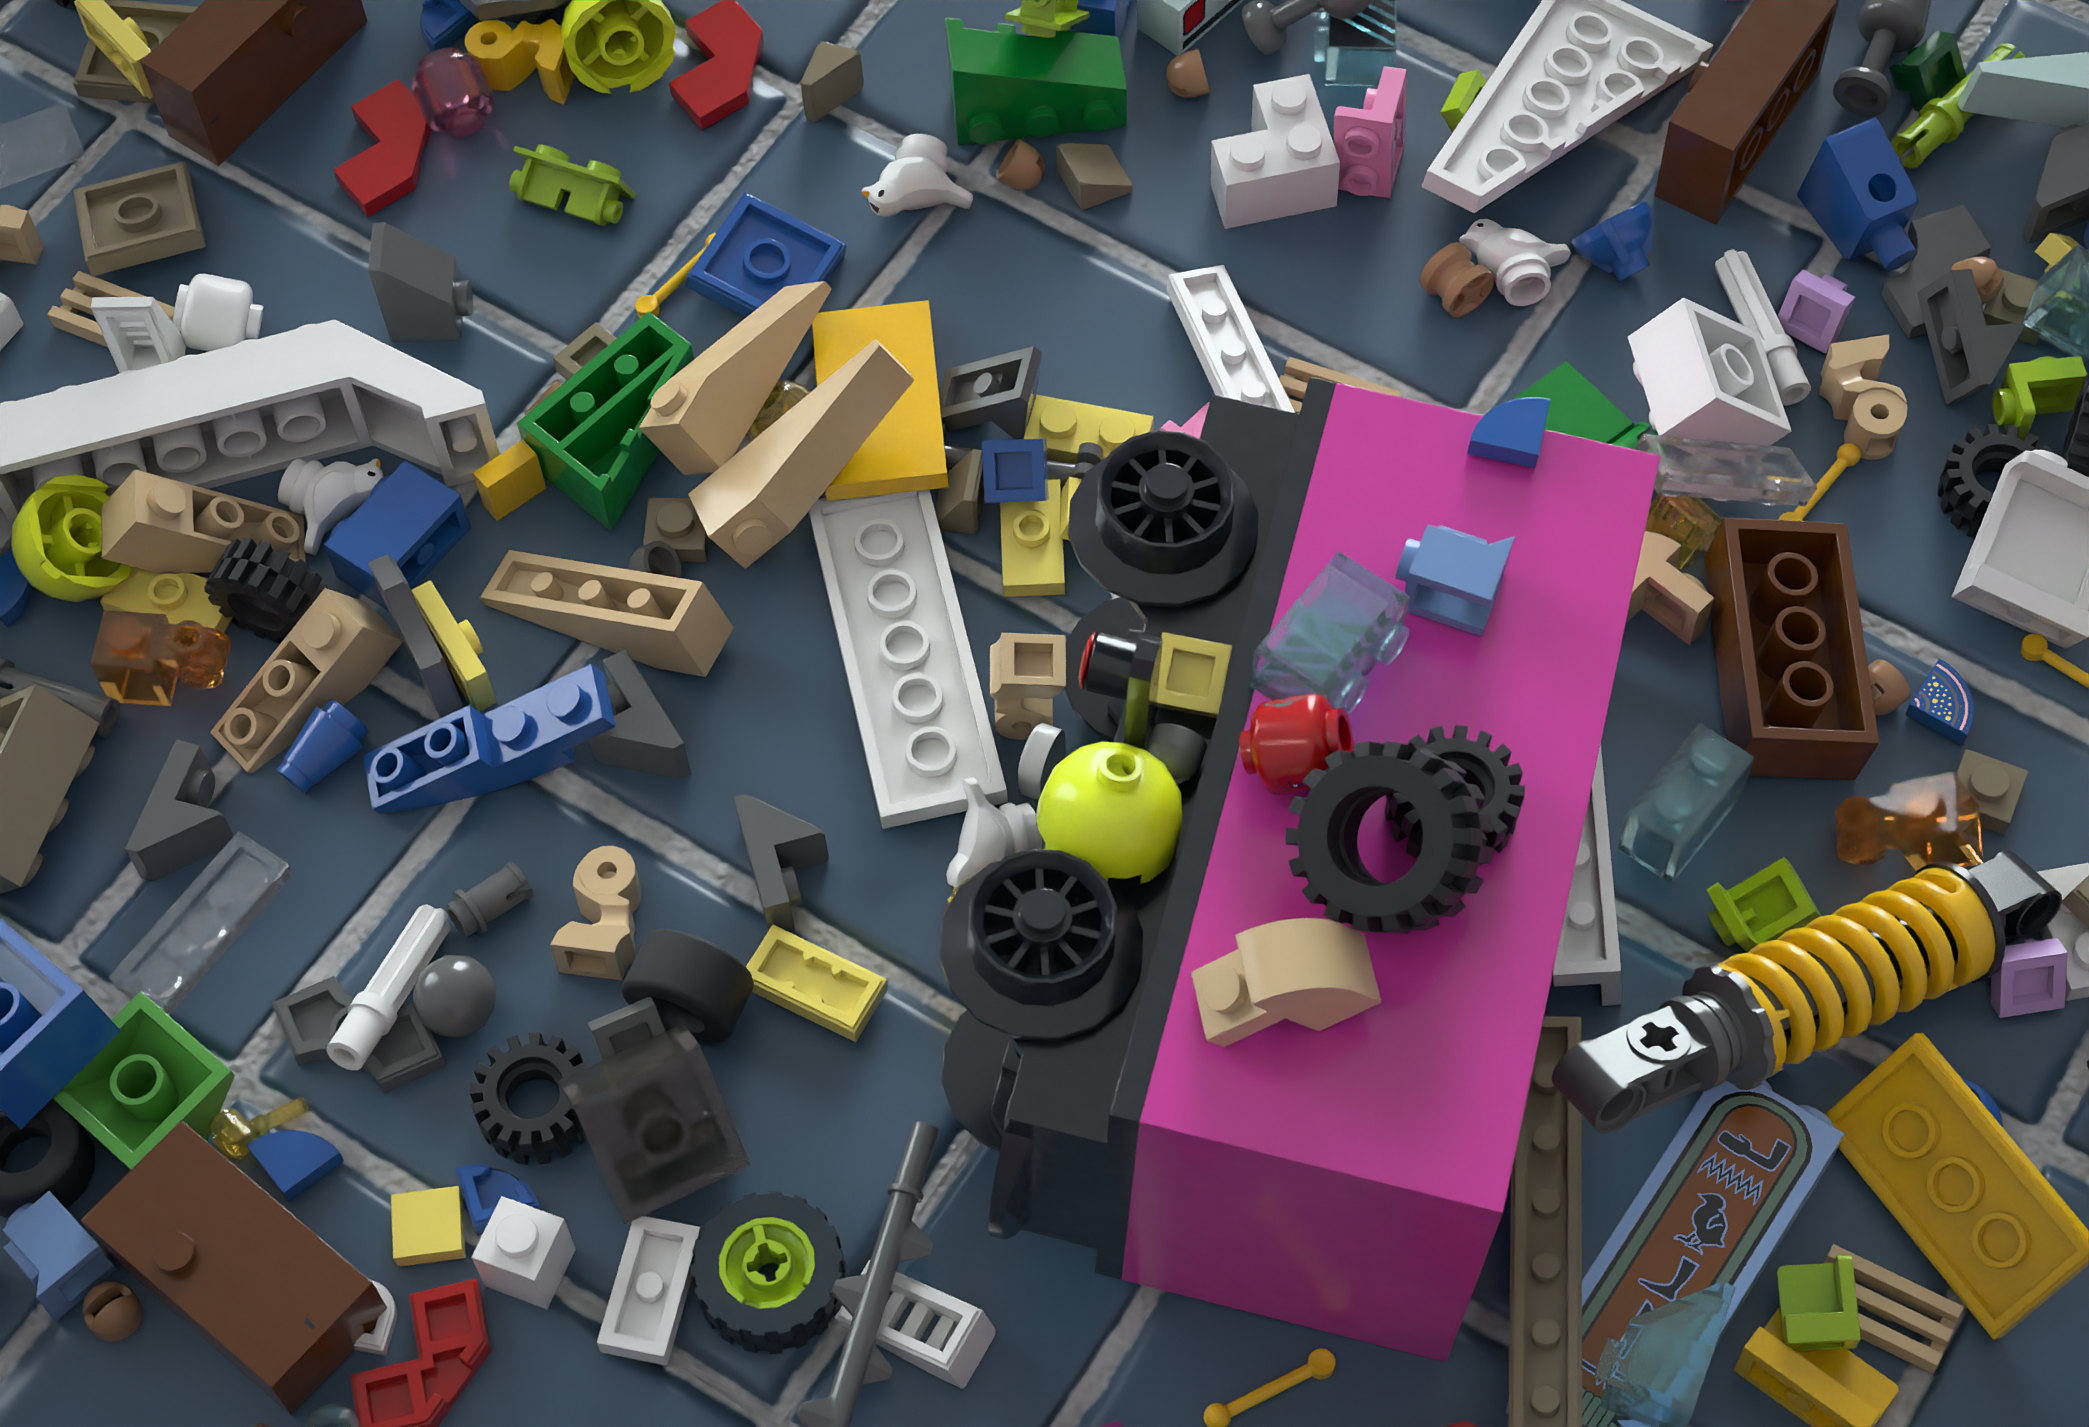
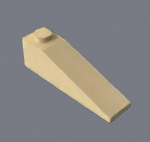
M826 281L783 287L655 392L650 402L651 408L639 429L683 475L714 473L734 456L832 288Z
M877 339L873 340L688 494L708 537L743 568L749 567L796 527L913 383L914 378L912 374Z
M513 550L507 552L480 596V599L486 606L614 653L625 649L631 659L646 665L702 677L707 676L734 629L714 597L701 581Z

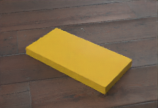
M929 300L817 313L812 322L817 387L875 339L914 378L913 383L825 490L826 500L833 501L949 487Z
M1915 1033L1825 1113L1831 1120L1833 1127L1844 1132L1838 1148L1993 1340L2004 1337L2089 1266V1230L1924 1033Z

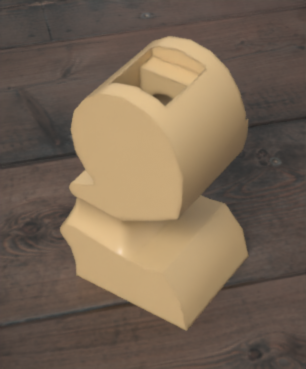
M1889 334L1830 344L1821 371L1822 383L1818 392L1819 395L1828 400L1832 406L1835 419L1848 420L1844 431V442L1858 446L1861 458L1867 460H1879L1887 457L1894 451L1907 417V401L1901 388L1877 381L1890 348Z
M1001 633L1000 639L990 645V696L995 699L996 731L1009 739L1028 740L1032 730L1040 723L1053 726V697L1061 694L1066 687V635Z
M601 846L589 852L582 859L575 870L573 878V888L580 913L594 924L589 925L571 921L558 930L550 946L559 973L622 981L626 969L633 963L637 955L634 944L636 927L632 913L638 908L641 901V886L632 856L624 849L616 846Z

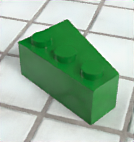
M945 17L950 91L958 145L989 144L1001 140L1028 137L1044 138L1055 134L1104 131L1109 128L1127 127V87L1117 36L1056 30L1055 37H1040L1016 34L1015 25L997 23L995 31L964 28L962 19Z
M647 312L517 422L521 440H524L537 454L543 476L610 531L616 525L660 452L657 446L639 429L651 408V399L662 385L694 360L691 344L651 312Z

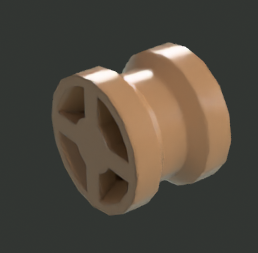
M1459 242L1449 244L1439 250L1425 265L1419 279V284L1429 295H1439L1443 299L1442 307L1453 318L1466 316L1475 310L1489 295L1495 282L1494 274L1484 265H1475L1472 262L1470 250L1463 243Z

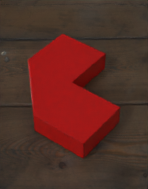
M722 0L685 21L687 35L709 60L669 82L671 96L701 130L708 128L750 102L753 90V77L757 61L761 57L764 38L762 28L736 0Z
M399 79L351 106L354 119L376 144L333 169L337 183L367 217L416 189L421 171L419 163L423 148L429 141L433 126L429 112Z
M477 1278L409 1294L419 1359L350 1375L358 1427H438L492 1351L482 1290Z

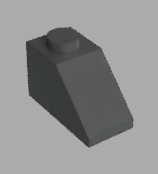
M2089 122L2081 126L2077 124L2067 126L2053 136L2040 172L2022 235L2028 244L2047 237L2049 233L2059 232L2089 219Z
M385 222L373 223L368 272L391 342L461 340L463 316L472 315L473 293L471 282L469 280H461L455 257Z

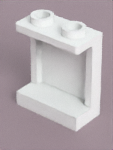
M2026 450L2005 464L1952 598L2027 632L2039 634L2047 641L2066 649L2089 638V477L2067 468V461L2057 454L2045 450Z

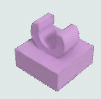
M1802 270L1792 280L1778 314V319L1785 333L1826 354L1830 344L1837 342L1855 296L1845 292L1848 287L1847 284L1828 274H1825L1820 279Z
M2058 938L2042 941L2027 939L2022 944L2005 946L2003 962L1999 970L1991 976L1990 1004L1999 1018L2065 1008L2068 952Z

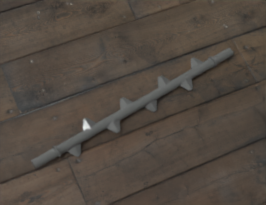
M915 1121L912 1124L895 1182L888 1186L887 1193L890 1195L867 1273L834 1281L831 1293L853 1318L829 1396L800 1402L797 1407L796 1415L805 1427H849L861 1385L890 1380L893 1368L874 1342L898 1263L929 1257L933 1248V1243L912 1221L916 1204L921 1203L924 1197L921 1188L939 1129L931 1124Z

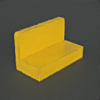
M1780 1307L1764 1328L1759 1326L1744 1346L1733 1370L1811 1427H1874L1899 1391L1896 1383L1848 1349L1794 1351L1783 1343Z

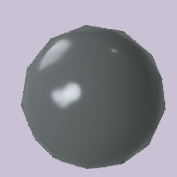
M445 955L428 964L420 972L414 986L413 1006L422 1024L441 1037L464 1038L485 1026L495 1007L497 985L488 968L472 957Z

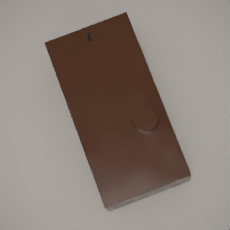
M205 0L140 63L168 136L220 166L368 21L361 0Z
M1839 0L1753 1L1711 63L1702 61L1698 65L1688 86L1689 94L1669 121L1654 194L1655 197L1717 225L1821 72Z
M1724 517L1704 556L1708 593L1714 597L1710 613L1730 775L1856 780L1879 745V737L1847 523Z
M182 1120L81 1219L104 1252L290 1415L355 1349L354 1345L363 1333L370 1334L375 1329L378 1317L387 1309L386 1304L371 1280Z

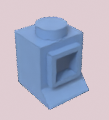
M1427 524L1421 542L1408 538L1399 560L1395 579L1406 582L1401 610L1482 637L1507 570L1515 536L1487 544V540L1439 525V528Z
M50 1191L34 1204L27 1203L17 1209L8 1219L5 1228L2 1229L10 1240L3 1249L37 1287L36 1299L55 1322L80 1302L94 1286L102 1283L117 1270L101 1252V1247Z

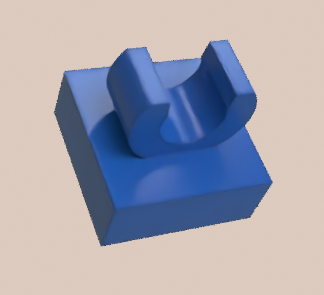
M1046 438L982 441L984 503L1049 500Z

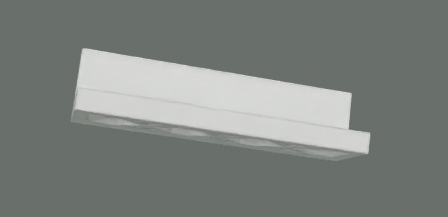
M1600 744L1553 969L1554 987L1600 984L1602 1006L1622 1005V981Z

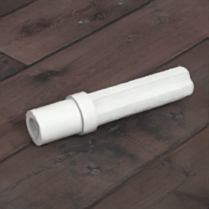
M1734 249L1724 252V257L1715 263L1717 275L1741 325L1759 333L1782 404H1795L1807 397L1811 391L1810 383L1797 358V349L1791 337L1785 334L1748 254L1744 251L1736 252Z
M425 904L416 910L365 990L358 993L348 1007L347 1017L326 1049L329 1057L339 1066L349 1070L361 1069L380 1038L390 1031L397 1020L398 1010L414 987L420 972L428 965L451 929L447 921L448 914L442 908L435 909Z

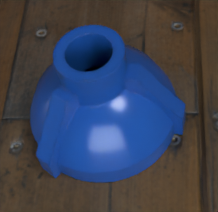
M1647 201L1641 202L1571 240V243L1578 255L1608 274L1614 272L1620 282L1650 266L1646 254L1651 252L1654 214Z

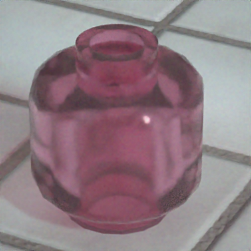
M444 48L428 54L420 61L418 71L412 78L411 88L425 122L434 131L452 133L454 137L472 135L484 126L483 120L487 118L494 108L495 96L482 65L475 56L460 52L459 49Z

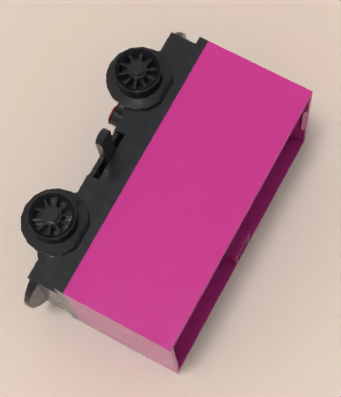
M1309 377L1300 414L1212 394L1200 438L1184 432L1160 430L1130 437L1111 451L1109 456L1086 472L1070 500L1068 537L1080 566L1106 591L1120 597L1104 601L1080 619L1066 642V687L1064 690L1071 708L1096 734L1103 736L1108 742L1126 743L1146 750L1153 728L1161 723H1170L1186 727L1199 734L1206 741L1207 750L1197 773L1188 781L1177 784L1181 792L1182 831L1178 848L1169 867L1151 881L1140 884L1141 875L1127 879L1108 878V881H1106L1087 861L1062 850L1030 849L990 863L959 888L942 919L939 960L952 995L967 1011L959 1017L944 1045L941 1083L953 1116L977 1142L1000 1152L990 1202L988 1222L990 1236L1006 1240L1015 1236L1020 1230H1025L1097 1249L1095 1273L1447 1362L1503 1214L1660 455L1545 429L1535 468L1467 454L1471 435L1483 415ZM1427 524L1439 528V525L1487 540V544L1515 536L1507 570L1482 637L1401 610L1406 582L1395 579L1399 560L1408 538L1421 542ZM1301 627L1400 633L1392 643L1294 637ZM1162 632L1232 645L1217 719L1156 707L1163 638H1161ZM1289 641L1387 648L1380 658L1282 651ZM1277 656L1375 663L1368 673L1269 666ZM1264 671L1363 678L1355 688L1257 681ZM1254 686L1350 692V695L1339 708H1343L1347 714L1354 744L1366 741L1377 743L1391 741L1408 745L1409 741L1418 734L1427 743L1431 728L1442 726L1445 738H1452L1455 725L1468 726L1466 739L1476 742L1481 730L1493 735L1489 747L1492 752L1504 743L1512 752L1508 766L1519 762L1523 772L1520 785H1525L1524 800L1514 833L1510 835L1508 845L1500 854L1493 849L1491 863L1478 867L1476 875L1483 878L1484 882L1477 894L1466 893L1461 898V901L1466 906L1454 917L1443 916L1439 918V926L1425 931L1411 930L1409 933H1381L1356 930L1365 935L1382 1003L1321 1031H1316L1285 1018L1226 1047L1208 1042L1194 988L1192 971L1238 950L1235 935L1251 928L1272 922L1299 918H1319L1333 921L1323 915L1327 908L1324 904H1311L1301 890L1309 882L1306 877L1293 876L1288 862L1291 859L1300 857L1298 846L1285 844L1286 828L1298 829L1300 815L1289 812L1294 796L1307 798L1310 791L1286 795L1272 794L1262 784L1258 774L1249 775L1244 769L1239 748L1240 734L1242 731L1250 730L1252 715L1259 704L1273 700ZM1384 796L1373 803L1364 814L1358 830L1357 844L1360 858L1368 872L1382 883H1392L1407 874L1417 859L1406 852L1409 841L1408 837L1397 842L1391 834L1393 820L1386 821L1385 807L1387 798ZM1482 802L1477 804L1478 809L1482 807ZM1340 923L1349 928H1352L1353 926L1352 924Z

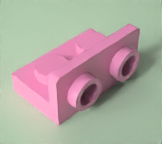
M1384 66L1377 90L1368 88L1366 92L1363 110L1343 106L1336 108L1334 115V146L1340 161L1339 190L1349 191L1359 196L1371 195L1391 199L1405 148L1406 69Z

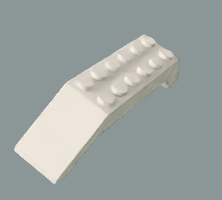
M335 319L319 324H307L288 332L260 339L244 340L236 345L210 352L186 355L171 362L139 370L123 371L116 376L77 386H65L54 392L19 401L0 403V556L5 554L12 546V524L27 498L45 483L58 476L78 474L98 479L110 487L105 491L109 496L113 495L134 470L209 489L288 468L292 461L297 458L309 462L375 446L443 475L445 484L449 487L475 480L473 472L499 456L500 452L481 390Z

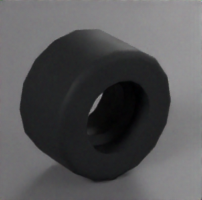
M662 929L650 932L643 941L621 986V991L628 1005L651 997L665 1031L690 1041L713 1044L723 1043L732 1034L753 990L754 983L750 971L744 964L720 946L687 932Z
M53 1098L22 1129L0 1111V1216L10 1218L21 1206L27 1203L34 1204L48 1191L53 1194L65 1209L69 1208L86 1190L94 1172L95 1146L88 1131ZM45 1136L50 1138V1148L46 1156L36 1166L24 1172L7 1173L5 1171V1162L10 1152L18 1144L34 1137Z

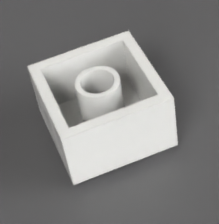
M1683 297L1628 336L1635 359L1633 370L1636 378L1644 387L1650 406V424L1653 430H1657L1659 437L1664 441L1673 442L1698 453L1704 458L1713 459L1735 469L1791 432L1758 332Z

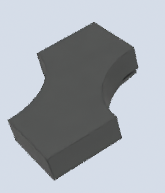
M1964 204L1912 220L1907 234L1915 246L1917 254L1910 266L1902 274L1884 284L1881 295L1908 339L1927 334L1917 292L1951 271L1955 263L1971 257H1989L1992 247Z
M386 554L368 562L388 613L440 718L460 710L463 704L444 658L425 623L409 584L394 558Z
M334 976L272 1002L299 1066L314 1061L332 1060L327 1053V1046L347 1017L348 1007L354 1000L353 997L345 992ZM413 1002L401 1005L397 1012V1020L390 1031L380 1038L362 1066V1069L367 1071L378 1082L384 1093L446 1066L431 1030L422 1024L413 1006Z

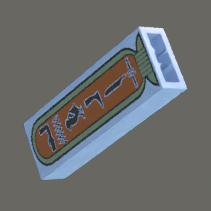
M1766 1080L1762 1081V1085L1750 1090L1738 1089L1735 1085L1724 1081L1721 1085L1703 1092L1582 1280V1427L1668 1426L1832 1162L1844 1132L1833 1127L1831 1120L1825 1114L1811 1106H1797L1773 1092ZM1508 1401V1405H1507V1408H1506V1413H1508V1414H1509V1401Z

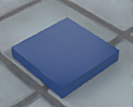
M744 192L687 275L686 287L746 318L785 286L826 281L827 283L845 256L847 244Z

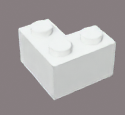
M1306 74L1253 85L1252 132L1216 139L1211 142L1210 185L1224 228L1228 229L1336 207L1340 161L1310 75Z

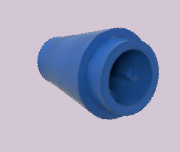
M330 699L322 709L315 706L283 758L284 761L276 770L294 787L306 794L313 785H317L362 750L364 747L360 742L370 731L337 701Z

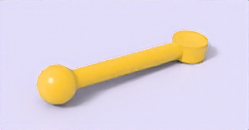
M716 233L709 235L706 239L705 247L653 295H644L638 298L635 303V309L640 318L647 312H651L656 317L659 315V305L687 280V275Z
M1845 443L1840 446L1837 451V460L1794 512L1783 513L1778 520L1803 521L1805 516L1845 468L1854 466L1859 462L1861 458L1859 447L1852 443Z
M2029 634L2023 639L2020 652L2025 659L2035 662L2043 660L2089 689V674L2049 650L2047 640L2043 636Z
M1316 1349L1309 1355L1307 1364L1226 1405L1221 1403L1210 1404L1204 1411L1203 1419L1208 1427H1227L1232 1417L1311 1377L1320 1380L1329 1378L1335 1370L1336 1360L1334 1355L1327 1349Z

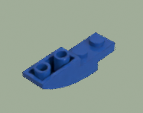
M589 664L485 714L468 705L364 754L363 759L372 810L379 814L436 806L476 797L516 785L574 762L573 746L616 727L604 673L593 664Z

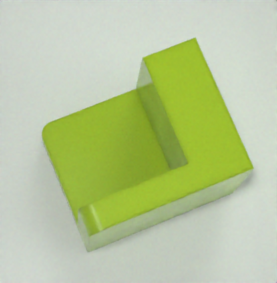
M1837 1255L1834 1263L1779 1267L1777 1270V1285L1783 1343L1796 1352L1856 1349L1861 1336L1852 1255Z

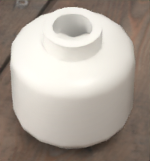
M198 274L191 280L190 285L180 284L173 324L181 331L187 347L210 352L236 345L246 340V338L258 339L264 306L252 304L253 292L248 283L208 274Z

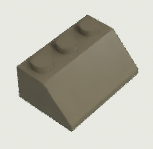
M37 684L0 699V894L26 886L37 873L43 858L42 854L38 852L47 832L52 831L60 823L68 809L69 801L64 796L73 778L78 777L90 763L95 750L90 742L100 724Z

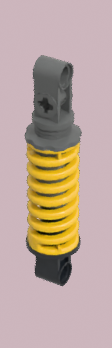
M2012 851L2000 852L1987 862L1969 870L1949 861L1932 862L1917 870L1910 879L1900 880L1886 890L1873 892L1858 903L1842 906L1832 915L1818 917L1802 928L1791 929L1776 940L1762 942L1748 953L1736 954L1721 963H1710L1696 968L1694 975L1685 980L1682 995L1662 1003L1656 1012L1640 1016L1630 1024L1599 1038L1586 1040L1572 1047L1556 1064L1552 1073V1083L1584 1118L1602 1134L1615 1132L1631 1120L1657 1108L1668 1106L1682 1096L1695 1090L1701 1092L1708 1091L1721 1085L1724 1081L1735 1085L1741 1090L1754 1089L1762 1085L1763 1080L1783 1070L1784 1063L1799 1064L1810 1057L1812 1051H1826L1839 1043L1840 1038H1854L1864 1032L1868 1025H1881L1893 1018L1896 1012H1909L1922 1003L1923 999H1936L1959 986H1964L1968 983H1978L1991 977L1999 970L2003 962L2005 945L2020 938L2031 937L2044 929L2059 911L2062 903V894Z

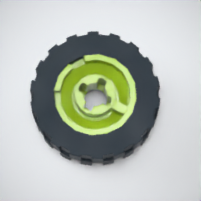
M769 1191V1194L756 1195V1192L743 1195L744 1199L733 1204L730 1201L720 1208L721 1212L714 1219L709 1218L702 1227L703 1234L700 1240L696 1239L692 1250L695 1260L694 1264L690 1265L691 1278L700 1308H702L705 1319L710 1327L718 1329L723 1340L731 1345L736 1343L743 1346L744 1351L757 1354V1350L769 1351L770 1354L783 1353V1350L795 1347L798 1349L807 1345V1340L816 1334L820 1336L829 1328L828 1322L833 1315H837L842 1306L831 1293L835 1280L847 1278L845 1272L846 1264L839 1235L834 1225L830 1227L826 1214L818 1207L814 1209L809 1206L807 1200L797 1195H794V1197L784 1196L780 1191ZM767 1263L779 1265V1269L775 1272L776 1280L772 1282H766L765 1276L758 1273V1270Z

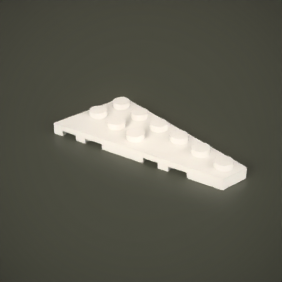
M1542 0L1427 170L1421 187L1475 213L1696 69L1702 61L1707 62L1714 45L1621 0Z

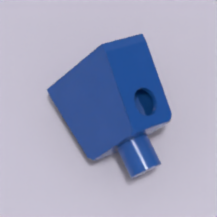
M1874 117L1825 138L1797 192V196L1845 259L1854 260L1874 251L1886 271L1902 267L1917 254V250L1904 231V228L1919 204L1918 195L1880 122Z

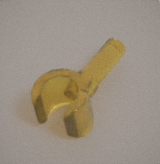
M299 1097L268 1113L260 1114L250 1121H247L235 1108L226 1109L219 1113L209 1125L210 1131L215 1135L212 1138V1142L228 1157L243 1159L251 1154L246 1146L248 1143L268 1133L270 1129L309 1112L307 1104L303 1097Z

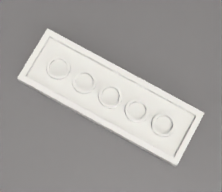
M930 490L827 501L826 497L818 499L809 509L808 515L882 829L967 811L968 800L962 780L971 777L978 781L986 799L992 805L1008 802L1007 788Z

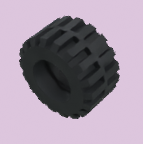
M1366 741L1355 743L1353 752L1337 750L1327 756L1325 759L1329 768L1326 771L1312 769L1302 781L1311 789L1307 798L1294 796L1289 812L1300 815L1298 829L1286 828L1285 844L1298 846L1300 857L1291 859L1288 862L1293 876L1306 877L1309 882L1301 891L1310 903L1324 904L1327 908L1323 915L1335 922L1352 924V929L1381 933H1409L1411 930L1425 931L1439 926V918L1443 916L1454 917L1466 906L1461 901V898L1466 893L1477 894L1484 882L1483 878L1476 875L1479 864L1491 863L1493 848L1483 847V833L1493 832L1491 815L1481 814L1477 806L1485 798L1477 785L1467 784L1463 780L1467 773L1454 762L1441 759V754L1424 748L1386 741L1385 743ZM1399 793L1404 795L1413 804L1419 814L1423 827V844L1416 863L1407 874L1392 883H1382L1368 872L1360 858L1357 844L1358 830L1364 814L1373 803L1388 794Z

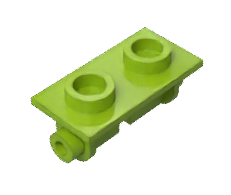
M1022 0L1020 8L1005 14V20L1022 23L1021 31L1023 33L1040 37H1055L1056 30H1070L1072 25L1090 18V12L1077 9L1078 0Z
M542 144L537 145L535 152L515 146L513 149L525 161L523 170L516 169L509 181V190L517 193V198L520 201L558 211L564 191L571 194L564 210L566 214L600 226H606L608 222L617 224L622 216L623 203L618 201L619 195L632 199L635 198L636 193L620 179L622 172L610 165L594 160L589 161L587 168L569 162L570 156L566 153Z

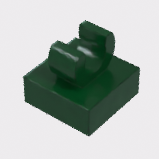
M1935 31L1919 47H1913L1907 51L1908 57L1901 62V65L1893 64L1889 68L1895 88L1900 91H1909L1914 110L1918 112L1930 100L1942 98L1966 77L1955 34Z

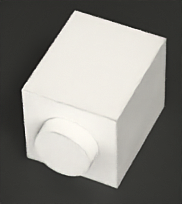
M501 1196L471 1258L485 1287L548 1309L576 1247L563 1218Z

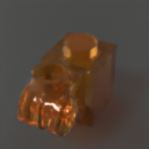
M104 611L90 665L107 697L117 699L119 703L171 706L178 676L182 682L191 688L208 689L220 686L224 679L225 666L228 662L227 656L230 653L232 642L229 636L220 630L204 627L199 622L193 620L170 624L166 614Z
M1954 771L1890 784L1889 795L1869 799L1863 796L1850 797L1835 812V822L1838 827L1836 829L1838 838L1836 842L1838 857L1843 861L1852 864L1871 865L1884 859L1886 856L1885 849H1899L1916 871L1935 861H1949L1961 867L1983 864L1979 805Z

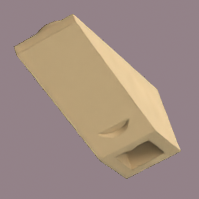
M134 470L101 507L102 559L156 573H209L214 570L232 540L239 539L242 542L243 538H252L257 545H259L261 540L271 543L272 550L279 552L282 548L291 553L289 558L297 562L301 559L306 563L304 515H297L293 512Z
M324 588L210 733L247 772L254 773L295 741L315 706L322 709L330 699L337 701L343 706L363 691L401 645L403 640L366 602Z

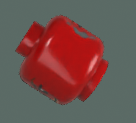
M1306 694L1260 703L1252 715L1250 730L1242 731L1240 734L1239 748L1245 771L1249 775L1258 774L1262 784L1272 794L1286 795L1311 791L1302 782L1312 769L1326 771L1329 765L1325 758L1337 750L1353 752L1354 742L1350 722L1343 708H1333L1328 699L1322 695Z

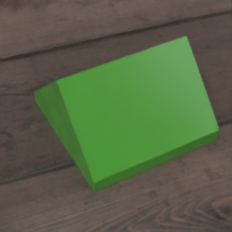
M140 991L112 1019L121 1032L53 1097L61 1107L130 1170L181 1120L208 1142L235 1077L227 1066Z

